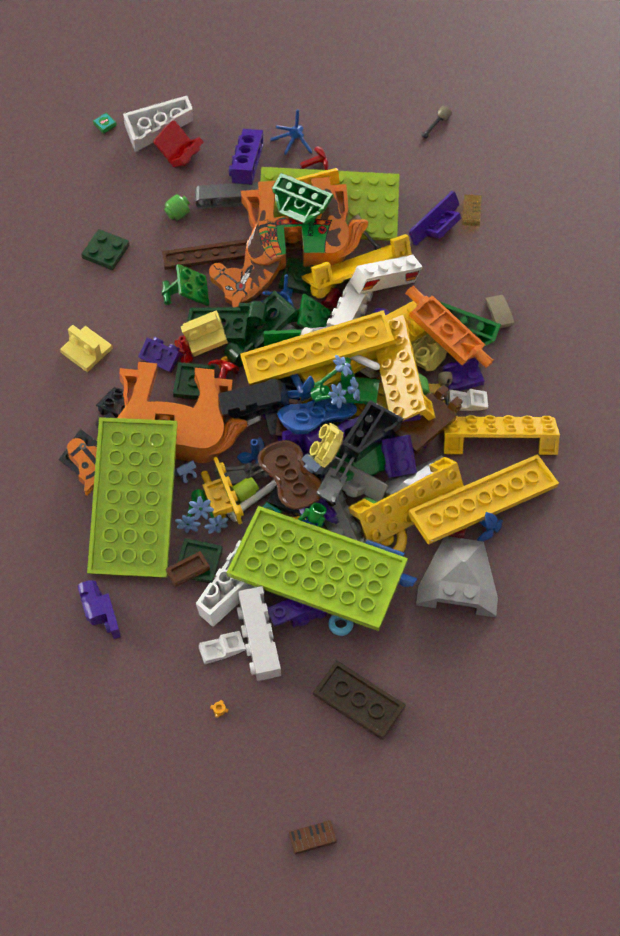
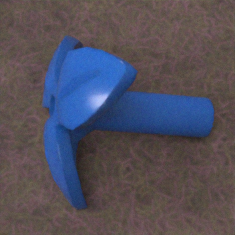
M298 374L291 375L297 390L287 391L288 398L294 400L301 398V402L310 399L311 393L309 392L314 387L312 376H309L304 384H302Z
M262 438L252 439L251 454L242 452L237 455V459L245 464L255 460V464H257L258 455L265 448Z
M486 512L485 520L479 522L486 528V531L478 537L477 541H486L492 538L494 531L498 533L501 529L503 520L498 521L494 514Z

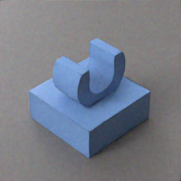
M193 460L175 468L174 473L176 477L181 476L184 483L188 482L186 479L188 473L192 475L193 479L197 478L196 472L192 470L196 468Z

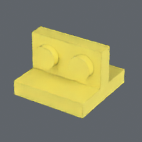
M217 310L186 322L181 326L182 333L188 340L194 357L228 343Z
M72 325L68 328L69 341L60 351L83 370L89 372L113 348L110 343L87 326L79 330Z

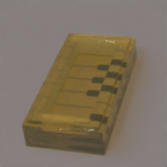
M464 194L462 225L480 226L481 195Z

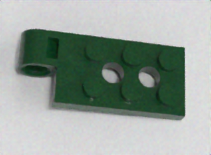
M276 291L272 292L263 301L267 305L263 328L257 330L258 326H249L246 342H231L225 348V356L237 367L243 366L241 353L264 347V331H280L299 314ZM277 312L274 317H270L271 313Z
M252 301L250 303H239V307L190 308L187 322L217 310L221 323L226 322L223 329L227 341L246 342L249 326L264 325L267 305L260 301Z

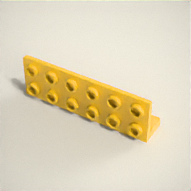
M404 234L390 239L391 245L334 265L325 262L311 267L312 273L303 275L302 279L313 287L322 290L331 284H339L345 279L352 278L357 266L412 255L409 236Z
M400 315L388 321L395 344L375 350L380 365L379 369L388 409L404 418L403 421L418 414L431 420L435 418L432 401L423 394L411 341L416 339L414 326L404 315Z
M456 416V420L444 430L443 452L444 454H463L464 437L539 438V455H558L560 434L556 420L551 416Z
M443 457L429 465L431 472H433L432 474L375 504L363 499L349 506L350 514L360 520L366 541L371 540L380 543L414 524L408 516L410 509L463 487L457 462Z

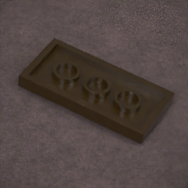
M337 660L313 692L315 697L382 740L406 706L405 703Z

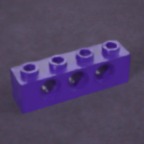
M243 129L242 134L239 135L238 145L235 146V155L232 156V165L229 166V176H232V183L253 184L264 145L263 130Z

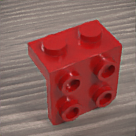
M175 120L171 121L153 141L173 167L188 164L191 161L190 157L198 153L201 149L200 146L204 143L200 137L191 140Z

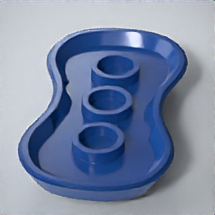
M325 399L319 402L312 400L303 404L286 405L279 409L277 415L281 423L289 431L295 434H308L322 424L350 419L356 413L357 407L354 403H342L341 408H338L337 403L331 404L332 399Z

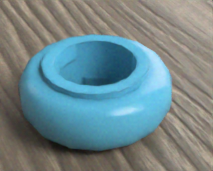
M332 615L329 619V629L337 636L347 635L353 628L352 621ZM344 620L347 625L339 628L335 625V622Z

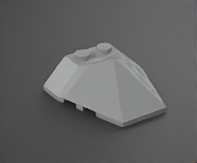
M449 536L444 537L418 586L416 605L436 608L437 602L476 607V615L496 617L498 596L484 542Z

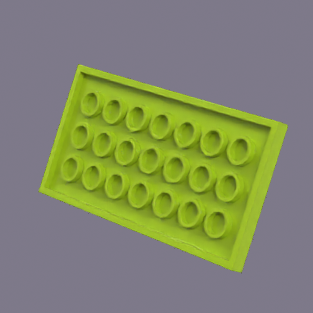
M261 167L260 182L276 181L281 173L293 178H299L326 170ZM338 171L340 183L336 185L346 184L348 217L346 223L358 214L362 219L368 221V227L365 231L373 240L390 241V239L396 238L398 232L400 174ZM275 200L274 218L285 216L279 213ZM362 234L361 239L368 240L367 237L364 234Z
M99 417L88 574L167 578L165 569L168 568L177 421Z
M258 506L226 573L228 577L255 587L262 586L266 591L379 631L408 558Z

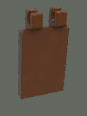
M444 385L437 389L435 394L428 393L425 395L432 401L435 413L434 419L428 420L422 415L420 420L402 422L400 429L393 434L395 437L411 435L413 452L415 454L456 420L457 412L462 408L461 404L463 401L458 396L449 405L443 402L448 397L447 392L449 391Z

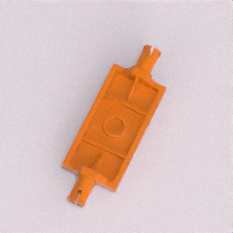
M414 285L407 290L405 294L417 304V307L411 311L409 317L462 366L471 358L479 361L485 369L494 362V359L482 350L485 344L435 297L424 296Z

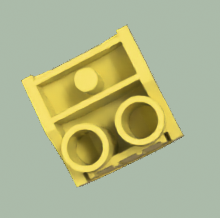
M429 334L411 342L416 365L424 368L425 371H434L446 357L447 351Z
M332 423L329 425L324 424L321 427L319 438L322 441H315L310 448V455L315 457L314 460L324 468L334 460L343 443L344 432Z

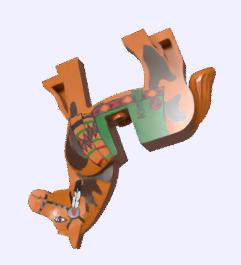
M329 177L311 178L312 186L332 193L334 196L326 210L307 224L287 216L274 218L275 193H273L272 187L276 181L258 182V190L241 191V201L248 211L249 223L253 230L246 245L244 267L242 269H227L221 263H214L209 269L210 280L224 292L225 302L233 307H239V303H248L265 291L274 281L279 270L286 267L285 242L296 243L302 241L304 267L319 265L325 262L334 265L342 262L348 254L353 252L358 246L362 234L368 227V221L357 219L352 220L347 225L348 198L346 184L331 185Z

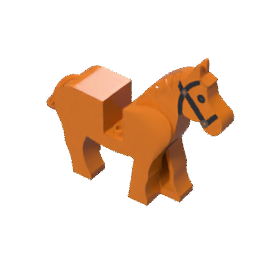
M138 362V370L120 368L119 375L120 382L124 387L125 408L117 418L177 421L175 459L193 460L196 463L211 462L214 460L213 458L218 457L220 453L229 449L248 426L246 420L231 418L224 424L227 417L222 415L218 394L231 391L233 380L214 378V369L195 368V383L200 395L196 405L192 408L172 402H149L158 373L156 363ZM74 438L68 443V455L70 460L79 468L80 474L78 478L85 485V496H88L94 490L97 447L86 446L83 440Z

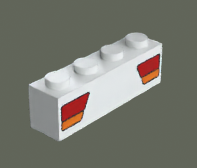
M414 255L357 266L350 282L359 294L414 283L422 266Z

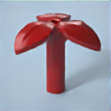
M319 146L314 148L318 156L300 163L302 169L319 162L323 163L324 170H328L329 166L326 154Z
M181 335L178 340L174 341L175 346L180 348L179 352L185 354L181 357L180 362L191 363L193 357L191 356L192 352L186 337Z
M216 359L208 363V365L218 364L221 366L218 377L220 379H226L228 371L233 370L236 374L239 372V368L228 361Z

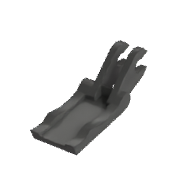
M344 453L336 470L330 467L316 493L317 496L332 504L348 477L346 473L355 459L354 457L351 458L344 473L339 472L338 470L347 456L346 453Z
M247 463L242 466L225 467L227 473L224 474L225 477L229 476L232 486L245 478L249 479L252 477L254 480L269 476L268 473H264L265 471L259 466V463L255 465ZM215 468V469H214V472H215V474H216V480H217V479H220V477H219V474H218V472H217V469Z

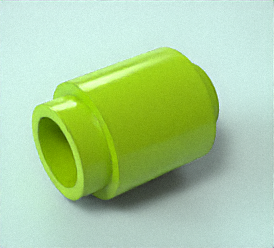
M250 477L238 482L230 490L235 491L238 499L237 502L241 504L256 494L259 487L255 480Z

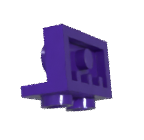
M147 337L138 357L149 363H156L158 367L172 373L178 358L184 355L179 352L180 348L172 344L168 347L163 345L164 341L154 337L152 340Z
M471 358L463 366L459 362H451L443 366L442 372L452 373V383L448 386V389L462 391L484 385L485 380L478 366L479 361Z
M411 435L382 440L381 449L386 461L385 471L389 478L417 473Z

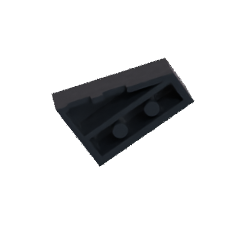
M270 379L267 382L218 394L222 415L230 419L239 418L248 421L290 405L286 385L277 379Z
M369 400L343 441L339 454L343 456L346 453L347 459L351 460L354 457L353 462L357 463L379 446L383 439H388L398 431L404 418Z

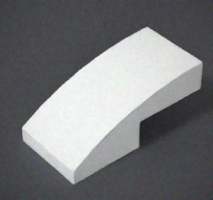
M469 389L467 393L455 390L448 391L449 403L457 396L463 401L461 404L462 408L459 411H478L488 408L487 392L474 389Z
M240 631L222 634L219 639L201 642L198 646L204 664L231 657L246 649Z

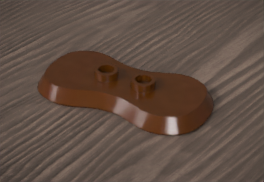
M289 440L277 441L260 451L258 455L259 466L275 480L279 499L285 506L294 510L307 508L321 499L316 493L322 482L304 467L305 464L302 460L303 452L296 443Z

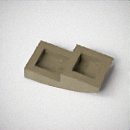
M503 295L485 298L486 306L491 312L492 321L501 324L500 328L514 326L511 311Z

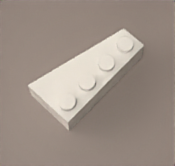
M188 96L123 114L125 127L134 151L137 152L153 143L154 139L171 121L175 120L180 127L193 121V109Z
M349 280L343 291V298H339L337 309L334 308L332 318H329L327 321V327L365 315L367 310L366 303L371 301L373 291L359 294Z
M241 540L237 542L233 553L229 554L222 569L218 570L213 582L209 583L196 602L199 615L213 627L240 603L238 591L256 588L253 585L228 577L226 573Z
M263 587L238 591L240 607H237L239 619H243L244 625L241 626L243 638L247 637L248 644H245L247 656L252 657V662L249 663L251 675H256L257 681L281 676V668L276 645L273 642L271 623L268 622L269 616L267 604L264 603Z

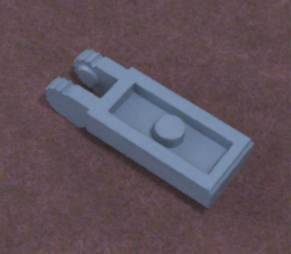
M306 454L302 458L306 463L304 467L310 473H314L316 476L319 474V477L324 479L329 469L320 466L314 460L315 457Z

